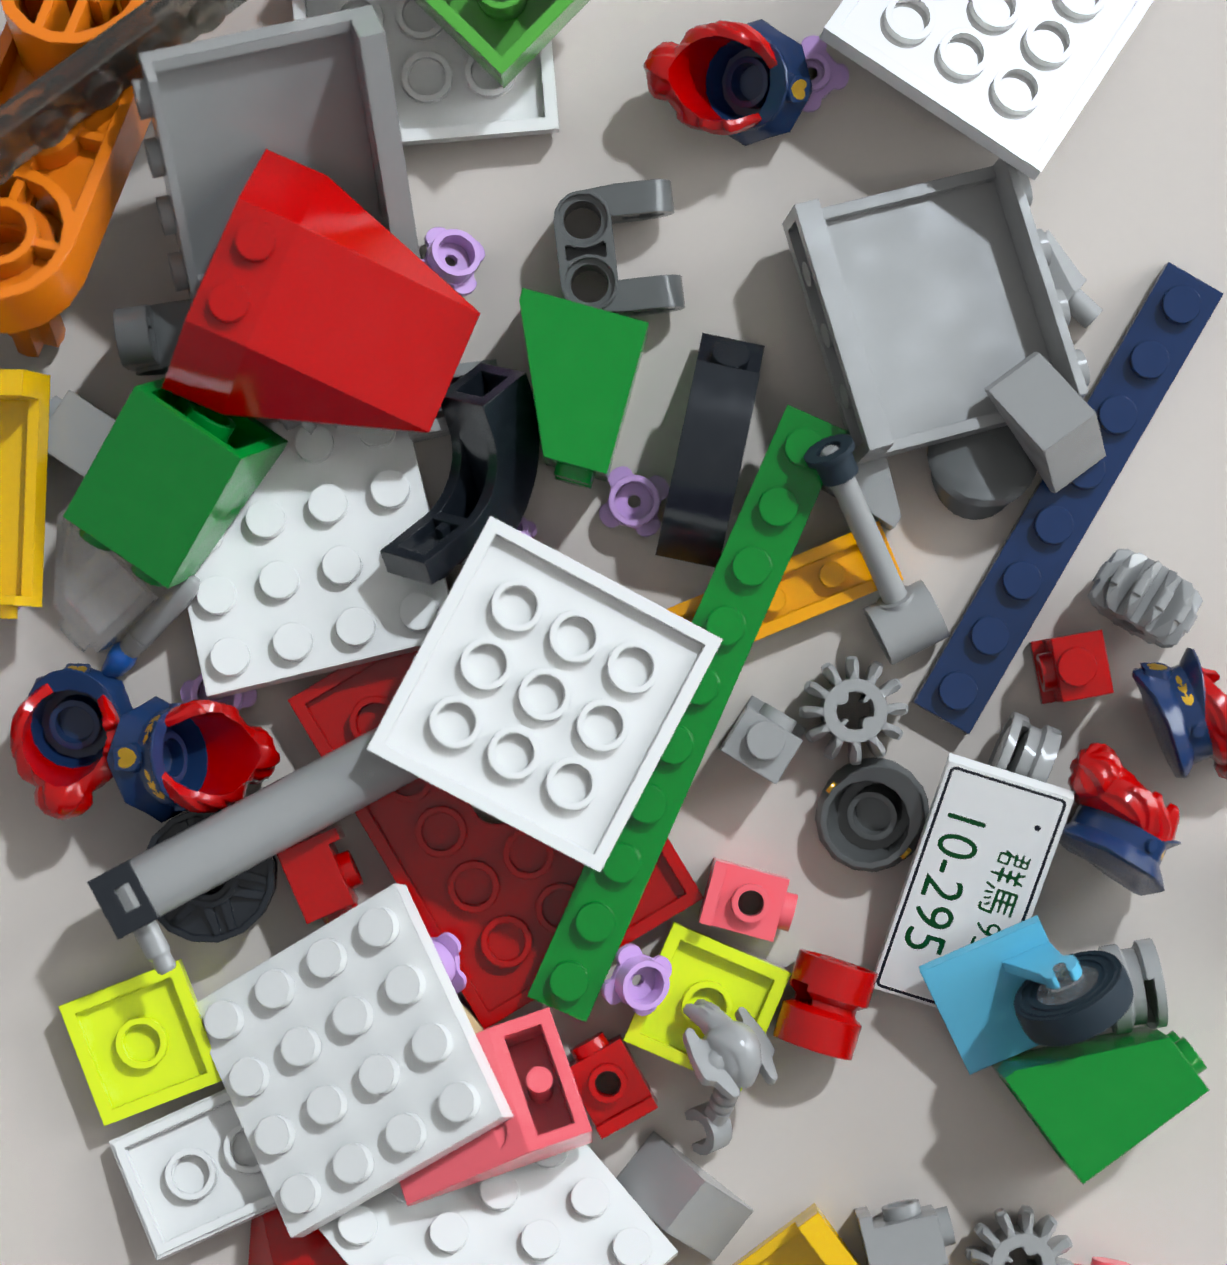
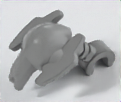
M697 999L694 1004H686L682 1011L702 1030L704 1037L700 1039L692 1028H687L682 1037L689 1061L699 1082L704 1086H714L709 1101L685 1112L686 1120H696L703 1125L706 1138L693 1143L692 1147L693 1151L699 1155H708L727 1146L732 1139V1126L729 1116L739 1097L741 1088H750L755 1083L759 1072L767 1084L770 1085L776 1082L778 1075L772 1059L775 1052L774 1046L763 1029L744 1007H739L735 1012L737 1020L735 1021L714 1003L704 999Z

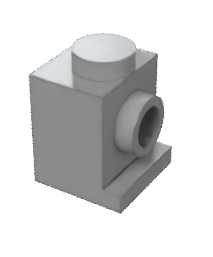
M752 695L719 749L774 784H777L803 742L801 737L807 728Z
M906 1199L884 1205L881 1208L883 1216L874 1218L871 1217L867 1206L854 1209L867 1265H949L945 1246L954 1245L956 1241L947 1206L936 1209L932 1205L920 1207L919 1199Z

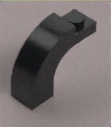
M702 333L655 555L716 567L722 553L760 377L764 345Z
M479 363L449 386L441 404L452 441V463L449 477L440 498L431 510L380 551L387 572L433 585L436 581L450 575L457 564L464 565L490 516L514 529L518 528L533 491L540 447L536 405L526 372Z

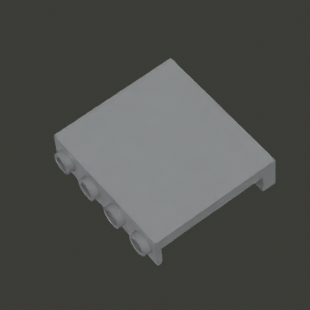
M372 5L138 53L143 78L132 80L131 82L140 120L152 118L155 137L144 139V146L152 178L164 176L167 195L156 197V204L164 236L176 235L179 251L167 254L176 292L188 289L191 302L193 303L235 204L266 149L327 175L420 258L386 36Z
M1001 158L990 167L821 208L819 199L794 204L782 223L845 430H847L846 434L850 435L855 443V449L852 453L857 465L1007 426L984 389L1035 351L1040 352L1082 398L1089 393L1087 389L1090 383L1089 366L1083 352L1080 349L1074 348L1068 329L1071 321L1069 303L1064 292L1061 289L1055 288L1049 270L1052 260L1050 243L1045 232L1042 229H1036L1029 207L1033 200L1030 180L1028 176Z

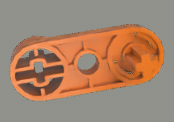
M0 0L7 20L0 36V333L9 334L15 343L18 353L27 357H39L44 344L59 347L64 340L66 328L60 313L70 306L86 281L152 119L140 120L131 81L143 78L138 53L175 46L163 0ZM66 135L65 138L54 145L33 147L45 137Z

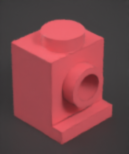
M714 857L697 919L701 924L773 942L777 929L789 931L798 895L787 892L790 882L788 877ZM746 891H756L763 899L761 909L752 915L743 913L738 907V900Z

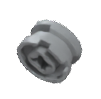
M1014 711L1007 719L987 765L1046 783L1062 739L1060 734L1062 731L1049 725H1045L1042 729L1030 725L1029 717Z
M1150 938L1134 940L1132 947L1120 949L1116 944L1099 946L1098 951L1111 953L1120 960L1131 980L1134 992L1133 1001L1128 1011L1118 1022L1111 1026L1113 1033H1116V1035L1131 1033L1134 1025L1146 1024L1150 1029L1167 1027V994L1159 956L1153 940Z

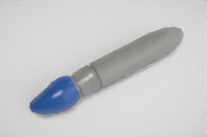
M195 575L169 588L129 630L122 641L113 645L102 666L101 672L103 675L117 678L132 669L138 656L167 629L197 595L200 580Z

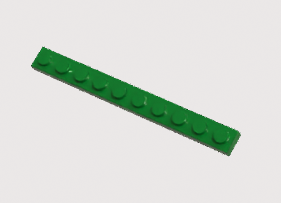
M787 404L691 622L723 640L601 872L584 865L527 997L587 1022L602 984L610 970L823 486L816 469L807 466L804 455L816 442L832 435L846 434L847 430Z

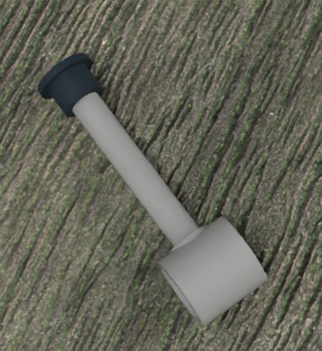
M848 434L832 435L813 444L806 451L804 460L809 468L816 469L822 484L832 488L880 594L877 602L863 608L882 651L890 664L894 665L950 636L949 631L924 582L919 580L909 586L903 585L855 476L859 468L852 455L855 449L853 438Z

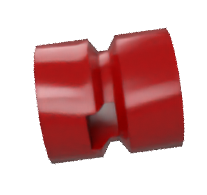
M799 949L789 980L796 993L794 998L783 1000L773 1036L820 1054L843 1060H852L862 1028L855 1015L857 1011L868 1008L878 974L831 956Z

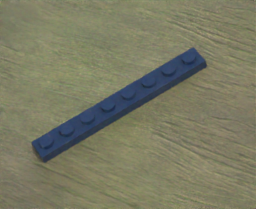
M1170 262L1164 265L1086 400V403L1097 414L1106 456L1057 493L1051 492L1041 478L912 703L962 732L970 734L1224 293Z

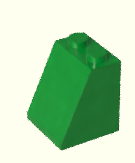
M522 288L519 303L545 463L548 466L555 467L554 479L591 489L594 478L605 482L608 480L647 340L649 323Z
M164 377L134 386L62 517L80 528L78 533L88 544L103 551H113L131 563V570L139 579L150 585L166 587L168 589L196 574L279 458L289 441L255 418L221 415L163 390Z
M1147 1025L1133 1028L1131 1033L1116 1035V1033L1112 1032L1094 1036L1072 1045L1060 1047L1047 1046L1024 1051L992 1065L995 1072L1064 1165L1082 1184L1086 1183L1209 1091L1199 1077V1074L1206 1070L1207 1067L1190 1043L1184 1037L1180 1039L1173 1030L1166 1035L1156 1028H1148Z

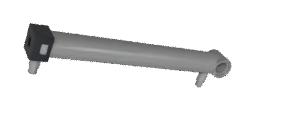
M376 727L87 883L117 939L119 940L133 932L147 960L152 962L158 974L164 975L176 968V962L170 953L171 947L156 921L158 918L420 777L367 750L378 728Z

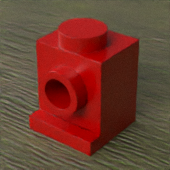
M1102 629L1029 642L1041 704L1068 702L1114 693Z
M341 825L297 843L277 854L307 924L322 918L326 925L358 906L357 901L359 898L355 888L363 885L361 874L350 851L346 850L339 853L334 843L345 837Z
M600 1032L569 1050L574 1060L569 1062V1066L578 1092L601 1139L658 1108L657 1099L625 1041H623L621 1034L607 1040L604 1033ZM605 1071L615 1073L621 1081L618 1090L611 1094L600 1092L595 1084L599 1074Z

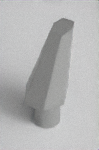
M1047 230L1045 234L1049 240L1052 254L1049 270L1055 288L1061 289L1066 295L1071 316L1084 328H1087L1103 309L1080 289L1087 279L1081 275L1051 232Z

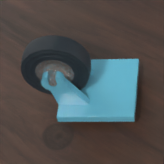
M1038 915L919 966L920 973L970 1075L1038 1045L1048 1047L1067 1046L1097 1036L1113 1026L1125 1015L1134 997L1132 983L1127 971L1115 955L1104 951H1083L1062 955L1050 943Z

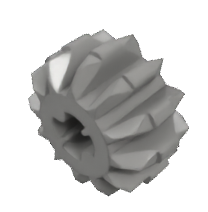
M1117 549L1109 560L1102 564L1093 579L1094 584L1088 594L1092 606L1098 610L1099 614L1107 617L1114 625L1125 629L1131 635L1142 638L1149 644L1154 643L1161 648H1171L1177 645L1182 636L1190 631L1198 617L1196 613L1203 602L1199 592L1194 589L1192 583L1182 579L1177 575V572L1166 568L1159 561L1149 559L1141 552L1134 553L1129 549Z
M848 656L845 660L846 679L841 680L836 668L831 663H826L821 666V671L831 685L827 690L815 682H806L804 690L808 694L820 698L821 703L820 707L807 705L799 707V716L803 718H821L822 724L811 728L805 734L809 742L818 741L828 733L832 735L824 750L826 758L833 760L839 754L844 741L848 742L847 756L851 765H859L862 760L861 742H866L871 753L876 758H882L886 755L885 747L876 735L881 731L890 738L901 739L903 731L898 726L887 723V715H905L909 711L908 705L905 703L887 704L885 697L897 692L902 687L899 679L889 680L879 688L874 685L882 673V663L878 661L872 662L864 678L859 679L858 658L856 656ZM850 692L860 693L861 697L858 701L860 703L868 701L870 707L869 716L860 717L858 728L855 729L845 727L848 719L841 718L839 720L836 712L837 705H843L848 702Z
M1022 1205L1019 1209L1016 1224H1012L1004 1208L996 1209L994 1212L995 1219L1000 1226L997 1231L993 1232L987 1225L978 1223L974 1228L979 1238L987 1243L986 1247L973 1245L965 1249V1256L969 1261L983 1265H1005V1261L1012 1263L1013 1259L1009 1253L1020 1247L1023 1248L1028 1256L1035 1255L1034 1260L1027 1259L1029 1265H1074L1071 1261L1058 1257L1072 1248L1073 1244L1067 1235L1051 1237L1058 1224L1055 1218L1047 1214L1034 1226V1211L1028 1205Z

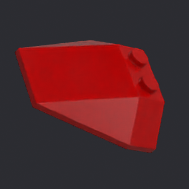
M266 149L235 204L190 307L162 389L226 416L429 433L481 313L327 175Z

